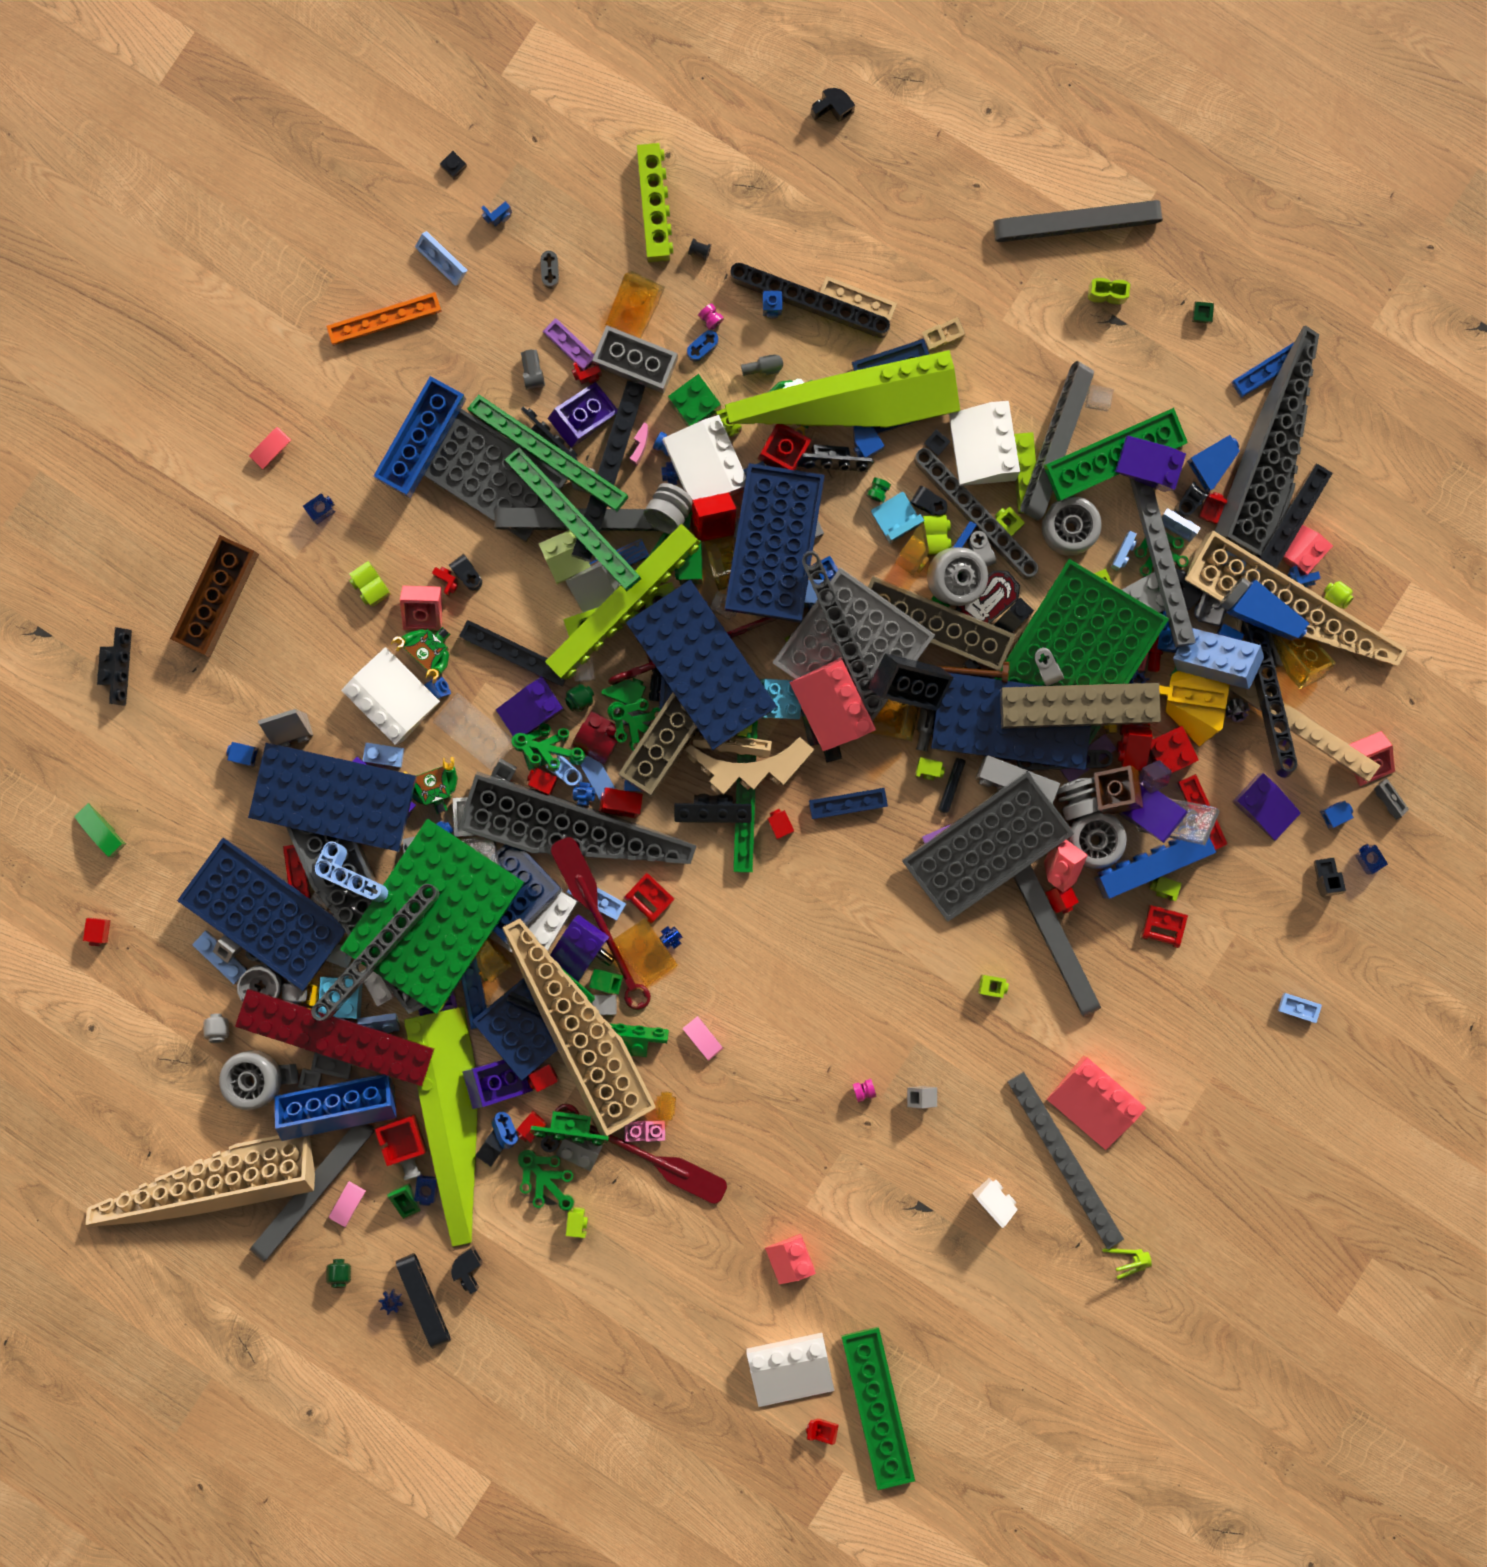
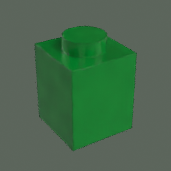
M594 969L590 978L589 988L619 994L623 975Z

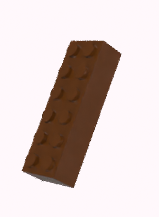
M219 535L170 639L211 657L259 554L252 549Z

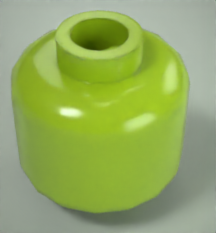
M1337 581L1334 584L1329 583L1324 590L1326 593L1324 599L1340 609H1345L1354 598L1352 596V589L1341 581Z

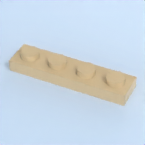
M826 276L820 293L884 316L889 322L897 305L893 301Z
M696 731L693 746L700 749H711L700 731ZM734 736L715 750L720 752H736L740 755L750 754L757 757H770L772 741Z

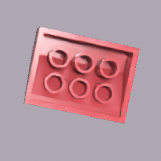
M842 657L789 682L823 751L858 739L876 730L875 724Z
M1084 1055L1046 1099L1105 1150L1146 1109L1144 1105Z

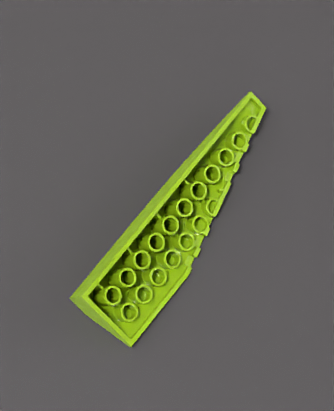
M950 350L817 379L725 404L729 424L843 425L844 427L880 426V428H888L960 412L955 369Z
M464 1007L440 1011L439 1014L430 1013L404 1019L408 1040L435 1048L423 1086L417 1085L452 1247L472 1242L478 1108H472L462 1072L475 1068L476 1064Z

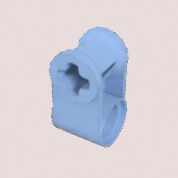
M557 755L556 759L560 761V767L558 771L552 773L571 787L579 786V782L583 780L582 774L562 755ZM571 773H577L578 779L576 782H569L568 777Z

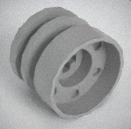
M663 483L659 485L653 495V499L650 500L643 514L647 522L661 532L672 534L680 524L683 525L684 518H687L692 510L693 499L678 486Z
M1094 777L1077 779L1065 783L1058 788L1056 794L1066 793L1065 797L1058 799L1059 802H1069V805L1062 808L1065 821L1099 811L1097 797H1091V793L1096 791V787L1089 789L1087 785L1095 782Z
M265 964L251 967L239 978L237 993L240 1000L243 1002L247 989L277 998L282 991V977ZM260 981H263V984L266 985L263 989H260V985H257Z

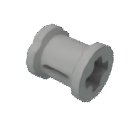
M416 1157L399 1162V1164H402L405 1174L404 1180L421 1175L415 1163Z

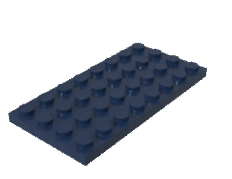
M748 464L725 611L802 623L808 585V575L803 566L802 557L807 551H813L825 475ZM812 555L807 556L805 559L808 565H811Z
M691 580L626 622L712 750H715L777 708L767 690Z
M949 673L954 678L942 699L940 707L936 711L931 749L979 756L988 755L994 758L1079 770L1086 769L1091 726L1001 729V688L1036 687L1040 685L1011 681L1002 683V680Z
M265 743L248 818L400 852L417 776Z
M224 837L177 900L302 991H305L346 934L345 929L336 920L334 915Z

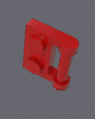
M648 873L623 897L627 902L630 901L648 918L651 924L675 899ZM637 891L657 908L654 913L634 895Z
M1149 905L1141 939L1148 940L1149 938L1172 944L1175 948H1180L1188 915ZM1152 926L1175 931L1176 936L1171 937L1150 930Z

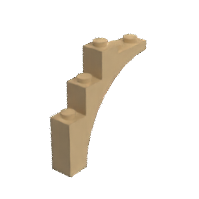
M799 737L790 747L779 754L751 763H730L717 760L700 752L691 744L685 751L688 753L686 757L694 764L697 761L702 765L701 770L708 776L712 774L714 776L709 781L712 784L710 788L718 795L720 793L724 795L738 778L741 779L740 784L747 790L750 788L754 790L768 773L771 774L770 779L775 784L779 785L781 783L784 785L814 749Z

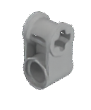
M976 531L970 535L967 541L970 550L979 554L986 566L995 564L996 557L986 534L982 531ZM975 538H977V539L980 538V539H981V542L978 544V543H974L973 540H974Z
M1047 648L1038 649L1035 653V661L1045 685L1050 686L1065 679L1051 651ZM1043 653L1045 656L1049 655L1046 662L1039 660L1041 658L1040 655Z

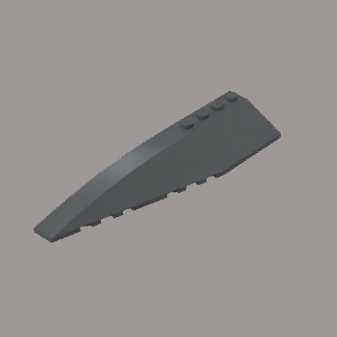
M1303 326L1266 398L1227 497L1228 501L1224 505L1215 530L1216 533L1257 557L1261 556L1286 514L1295 490L1296 483H1293L1294 474H1297L1298 471L1296 461L1297 455H1300L1301 452L1299 442L1300 437H1303L1308 408L1306 399L1307 396H1310L1311 389L1308 386L1310 377H1313L1312 361L1316 358L1319 334L1307 326Z
M478 771L475 774L458 827L460 830L531 853L552 854L551 847L555 842L571 837L577 842L582 855L586 857L691 864L697 846L613 815L601 813L598 810L577 805V803Z
M286 827L311 887L342 925L346 933L350 935L373 900L318 876L315 872V865L325 844L336 842L347 850L342 867L377 882L361 844ZM337 848L333 850V856L336 855ZM329 866L325 868V874L329 871ZM345 873L342 874L341 881L345 879ZM362 880L357 884L358 889L362 886ZM371 888V892L378 893V890ZM382 978L408 1014L426 1007Z

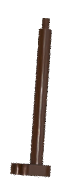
M1003 662V671L939 666L946 672L953 674L1002 678V683H1008L1010 670L1009 662Z

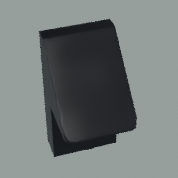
M1020 597L994 626L1013 633L1034 610Z
M494 1129L475 1155L490 1167L504 1149L500 1146Z

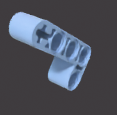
M336 842L325 844L315 865V872L318 876L376 902H382L387 898L388 890L384 885L342 867L347 855V850L344 846ZM337 848V853L333 856V850ZM329 866V871L325 874L324 870ZM345 873V879L341 881V876ZM362 880V886L358 889L357 884ZM371 888L378 890V893L371 892Z

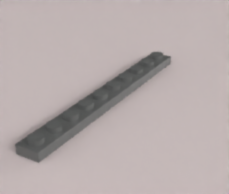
M1129 478L1167 618H1169L1168 622L1175 647L1193 645L1196 641L1154 488Z
M1022 1072L1008 1080L1007 1083L1106 1248L1109 1249L1124 1240L1026 1074Z

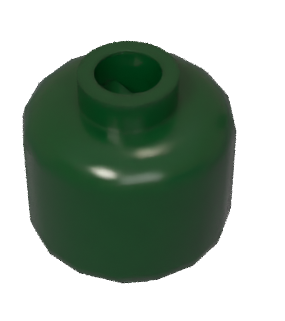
M578 684L566 692L565 702L571 711L582 712L593 704L594 692L589 686L585 687L583 684Z
M333 1259V1263L326 1266V1283L331 1285V1288H345L346 1284L351 1282V1265L345 1263V1259Z

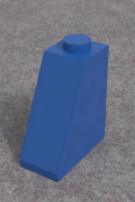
M1229 435L1187 461L1205 492H1210L1215 488L1240 452L1239 443Z

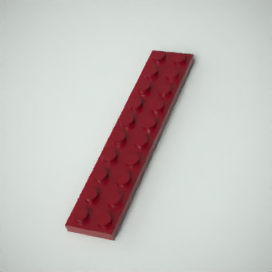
M247 989L235 1027L423 1086L435 1048L332 1016L327 1021H319L313 1018L312 1009ZM318 1012L320 1017L326 1015V1013Z

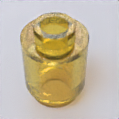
M661 1092V1095H657V1119L673 1120L676 1096H672V1092Z

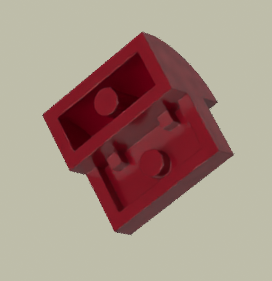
M591 711L577 732L571 747L582 749L585 755L605 765L618 743L614 737L616 732L615 724ZM623 733L619 734L618 739L621 738Z

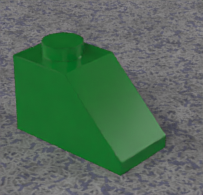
M633 678L632 681L627 679L603 689L601 694L628 705L636 703L638 699L643 697L646 686L643 685V681Z

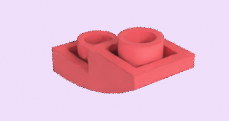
M276 427L254 449L249 457L262 469H265L290 443L291 439Z

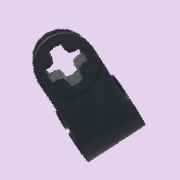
M1193 482L1175 506L1174 512L1185 519L1188 518L1201 505L1209 492H1204L1196 486V482ZM1181 505H1186L1189 509V512H1183L1181 509Z
M921 485L910 501L912 505L932 516L945 515L948 508L947 502L943 498ZM941 504L942 510L935 511V506Z
M464 553L449 564V567L469 590L477 591L482 587L481 577ZM473 577L476 583L472 584L469 579Z

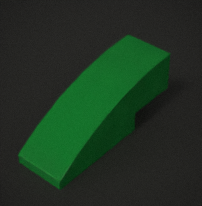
M89 803L74 816L107 857L113 858L126 845L115 833V829Z

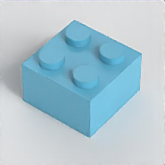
M320 977L319 999L339 977ZM352 978L345 980V985L348 988L353 985ZM363 983L333 1016L360 1018ZM334 992L332 1000L337 1002L340 999V994ZM323 1006L319 1009V1012H327Z

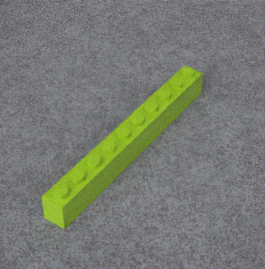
M680 524L635 570L641 577V580L627 592L620 585L545 662L560 678L566 680L573 677L577 672L576 669L588 662L590 659L589 655L593 651H598L604 645L603 641L607 637H612L617 632L616 628L621 623L625 624L631 618L630 614L634 610H639L644 605V600L648 596H653L658 590L657 587L662 582H667L672 576L671 573L676 568L682 567L689 555L697 552L699 549L698 545L701 542L684 525Z

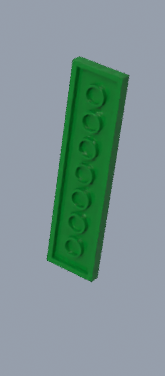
M1171 408L1043 465L1057 501H1061L1119 475L1115 470L1126 436L1136 437L1174 449L1187 444L1188 441L1175 409Z
M879 1326L841 1335L877 1490L915 1482Z

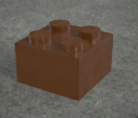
M1130 765L1094 773L1098 810L1103 814H1115L1143 808L1139 771Z

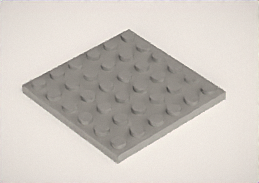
M839 568L831 579V585L872 678L885 653L917 661L935 634L842 568ZM825 591L822 593L821 598L824 601H829L832 598V594L829 591ZM818 599L772 662L795 679L841 657L849 671ZM837 609L829 612V616L833 619L838 618L840 615ZM840 627L837 630L839 636H845L848 633L845 627ZM847 645L844 651L847 654H852L856 648L853 645ZM855 663L852 669L859 672L863 669V665ZM862 681L860 687L868 689L870 681ZM871 698L868 701V705L874 707L879 701L876 698ZM881 698V700H882V707H881V709L883 708V706L885 705V703L888 701L887 699ZM880 710L877 712L868 711L872 720H874Z

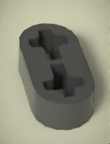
M548 250L541 255V278L544 286L552 289L559 284V264L555 252ZM548 256L555 259L551 261V267H548L547 261H544L548 259ZM549 272H552L553 278H556L552 280V283L545 280L549 277Z
M1242 577L1221 600L1220 605L1228 611L1249 588L1251 583Z

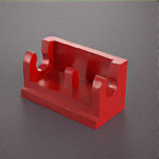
M605 787L604 793L601 794L599 812L636 819L641 813L643 794Z

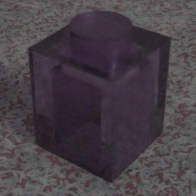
M1158 760L1142 768L1139 776L1140 784L1151 794L1168 786L1172 771Z

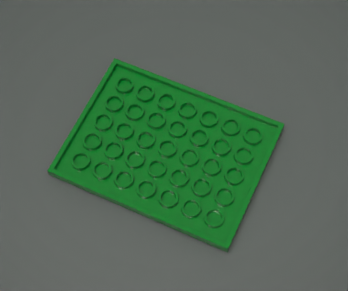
M1068 559L1005 661L1010 664L1008 681L1046 686L1036 664L1035 653L1040 648H1047L1051 651L1065 678L1050 686L1128 684L1169 618L1073 560ZM1043 653L1040 655L1041 658L1039 660L1046 662L1049 655L1045 656ZM1091 726L1089 745L1101 726Z
M427 818L383 884L388 890L387 898L382 902L374 900L371 902L340 950L356 959L421 886L431 884L437 887L440 893L438 900L373 972L436 1014H439L525 882ZM432 888L425 891L427 899L433 896ZM415 903L412 906V912L415 914L420 910L419 903ZM401 918L398 922L400 928H404L407 924L405 918ZM391 932L385 936V941L390 943L393 940ZM375 947L372 950V956L377 958L380 955V949Z

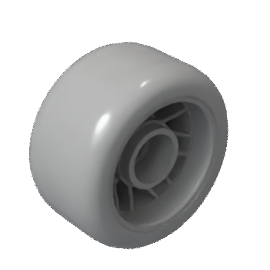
M1070 496L1061 501H1056L1043 517L1042 534L1044 540L1053 551L1061 555L1075 556L1089 550L1098 540L1102 526L1101 517L1096 507L1084 498ZM1072 523L1075 526V531H1068L1066 524Z
M959 547L948 548L939 552L932 559L927 571V582L931 593L939 601L948 605L964 606L975 602L983 594L988 582V570L984 560L973 550ZM959 572L961 573L960 581H958L957 575Z
M1096 811L1077 817L1070 825L1074 835L1066 840L1088 855L1083 865L1084 867L1090 869L1106 868L1115 864L1123 855L1127 843L1126 832L1121 822L1115 816ZM1093 835H1097L1100 839L1099 844L1096 846L1091 843Z
M256 1050L245 1051L232 1056L222 1067L219 1076V1086L223 1097L230 1105L240 1110H255L266 1106L275 1099L282 1083V1075L277 1062L270 1055ZM251 1075L254 1077V1084L250 1081Z

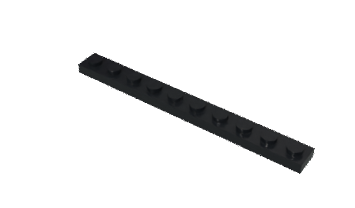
M627 380L598 471V475L612 485H615L645 390V385ZM591 495L584 517L600 532L608 506ZM576 539L572 557L590 562L592 554Z

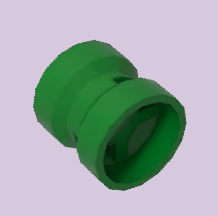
M874 477L872 481L873 486L868 490L867 497L884 503L886 491H889L891 484L883 479Z

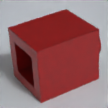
M535 768L534 771L531 770L527 778L529 786L551 795L558 780V777L538 768Z
M779 808L769 813L771 817L767 818L776 839L794 832L785 810L781 812Z
M1056 887L1045 892L1055 914L1061 911L1063 914L1073 910L1072 906L1079 902L1072 887L1064 892Z
M86 918L83 941L89 942L90 946H101V943H108L111 920Z
M551 1063L530 1073V1078L528 1079L532 1090L536 1089L537 1092L559 1081Z
M532 1111L516 1129L519 1132L517 1135L524 1142L528 1140L531 1143L535 1138L534 1133H530L531 1126L545 1127L547 1122L535 1111Z

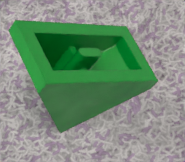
M410 1183L387 1194L389 1200L403 1219L421 1211Z

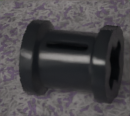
M693 238L688 255L694 254L707 261L712 244L706 245L697 242Z
M545 1135L541 1140V1147L545 1152H554L559 1146L560 1140L553 1139V1136ZM549 1138H551V1141H555L552 1147L545 1143Z

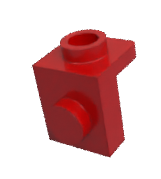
M577 362L573 363L574 369L571 371L575 380H580L581 385L587 382L590 384L597 382L600 379L599 377L602 376L599 365L580 372Z
M1216 492L1208 494L1198 518L1217 524L1223 507L1228 500L1224 499L1222 494Z
M441 566L440 569L435 567L432 574L448 583L443 593L447 596H450L451 593L454 594L458 587V579L450 575L452 571Z
M819 1418L811 1420L806 1428L807 1440H818L834 1445L839 1424Z

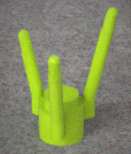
M1102 1249V1252L1136 1255L1133 1256L1132 1264L1116 1268L1117 1272L1134 1268L1118 1275L1117 1279L1152 1267L1149 1252H1143L1142 1249Z

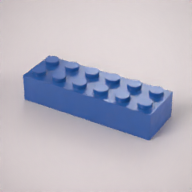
M430 376L373 477L382 484L411 499L467 400L464 394Z
M1200 829L1185 834L1186 838L1184 839L1180 837L1168 841V846H1156L1150 849L1151 853L1149 854L1146 852L1133 856V861L1131 862L1124 860L1115 864L1116 868L1114 869L1106 868L1097 872L1098 876L1094 877L1103 899L1115 897L1216 853L1208 832H1201Z
M384 1074L275 1096V1130L281 1141L396 1118L395 1086L391 1077Z

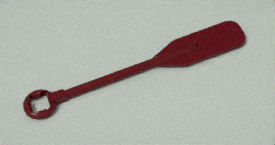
M765 617L730 630L727 634L730 638H733L777 619ZM649 662L609 678L608 683L615 685L656 667L653 662Z
M571 837L555 842L551 847V853L571 894L592 912L599 929L609 936L606 943L628 986L624 994L625 1003L633 1010L644 1009L650 1002V991L646 986L635 983L598 909L597 883L577 842ZM637 988L643 989L644 997H647V1001L645 1003L642 1001L638 1003V1006L632 1005L631 997H628L629 991L633 992Z
M561 1104L555 1109L556 1112H562L560 1109L567 1107L568 1111H574L575 1114L579 1115V1111L572 1104ZM590 1124L589 1133L600 1135L597 1127ZM611 1134L608 1135V1142L651 1162L669 1183L713 1204L722 1200L727 1189V1183L723 1178L683 1158L654 1156Z

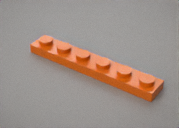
M433 292L330 324L326 327L331 343L334 346L440 313L442 310L437 294Z

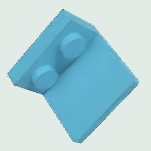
M904 492L897 494L871 510L872 515L889 543L904 536L924 522L921 514L917 515Z
M760 680L777 705L776 709L761 719H800L801 705L789 683L792 680Z

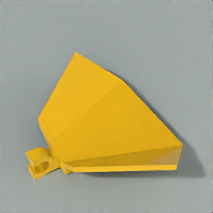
M1177 671L1171 676L1170 687L1159 686L1160 695L1168 696L1166 713L1179 727L1183 726L1186 734L1199 747L1222 730L1230 684Z

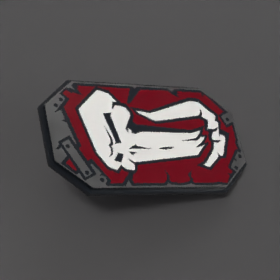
M993 570L988 575L986 589L980 598L971 604L957 606L956 610L990 624L1019 599L1020 584L1009 571Z

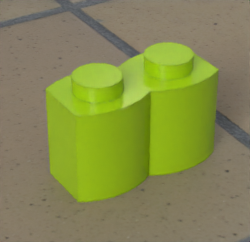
M1095 278L1089 285L1088 300L1096 303L1107 301L1116 305L1124 304L1129 298L1131 283L1125 280H1114L1111 282L1106 278Z
M946 515L923 516L924 556H936L939 552L951 548V539L947 537V531H950L951 525Z
M369 561L349 573L351 576L349 581L355 589H360L362 593L360 597L365 605L370 604L374 607L391 595L389 589Z

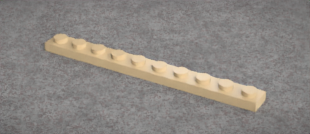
M1252 682L1250 689L1229 685V691L1261 711L1254 682ZM1266 692L1268 696L1273 697L1270 692ZM1283 702L1291 732L1365 781L1369 782L1381 765ZM1270 709L1272 714L1277 715L1275 710Z

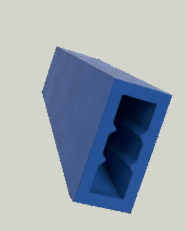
M1257 580L1250 582L1249 588L1226 612L1233 617L1290 641L1298 638L1301 639L1306 634V627L1309 625V622Z

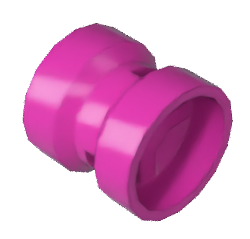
M712 303L704 307L698 314V317L706 322V327L709 330L715 329L724 320V317L716 312V307Z
M871 1079L865 1080L861 1084H853L858 1103L864 1101L865 1098L872 1099L877 1097Z

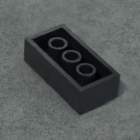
M885 653L868 688L880 698L937 711L954 677L939 666Z

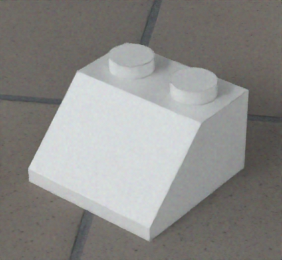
M988 1178L972 1194L1003 1228L1017 1211V1208L1014 1206L1016 1201L1009 1194L1005 1196L1002 1193L1003 1187L997 1180L992 1181Z

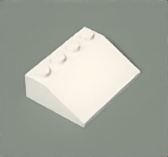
M1009 401L989 402L949 414L959 485L1016 481L1020 468Z
M719 415L702 420L662 439L685 492L693 500L727 492L731 496L744 490L746 475Z
M387 647L364 666L341 690L395 745L403 742L440 702Z
M563 891L527 926L547 951L550 950L579 902ZM493 931L489 938L512 952L510 945L505 944Z
M822 1333L747 1348V1358L758 1407L834 1391Z

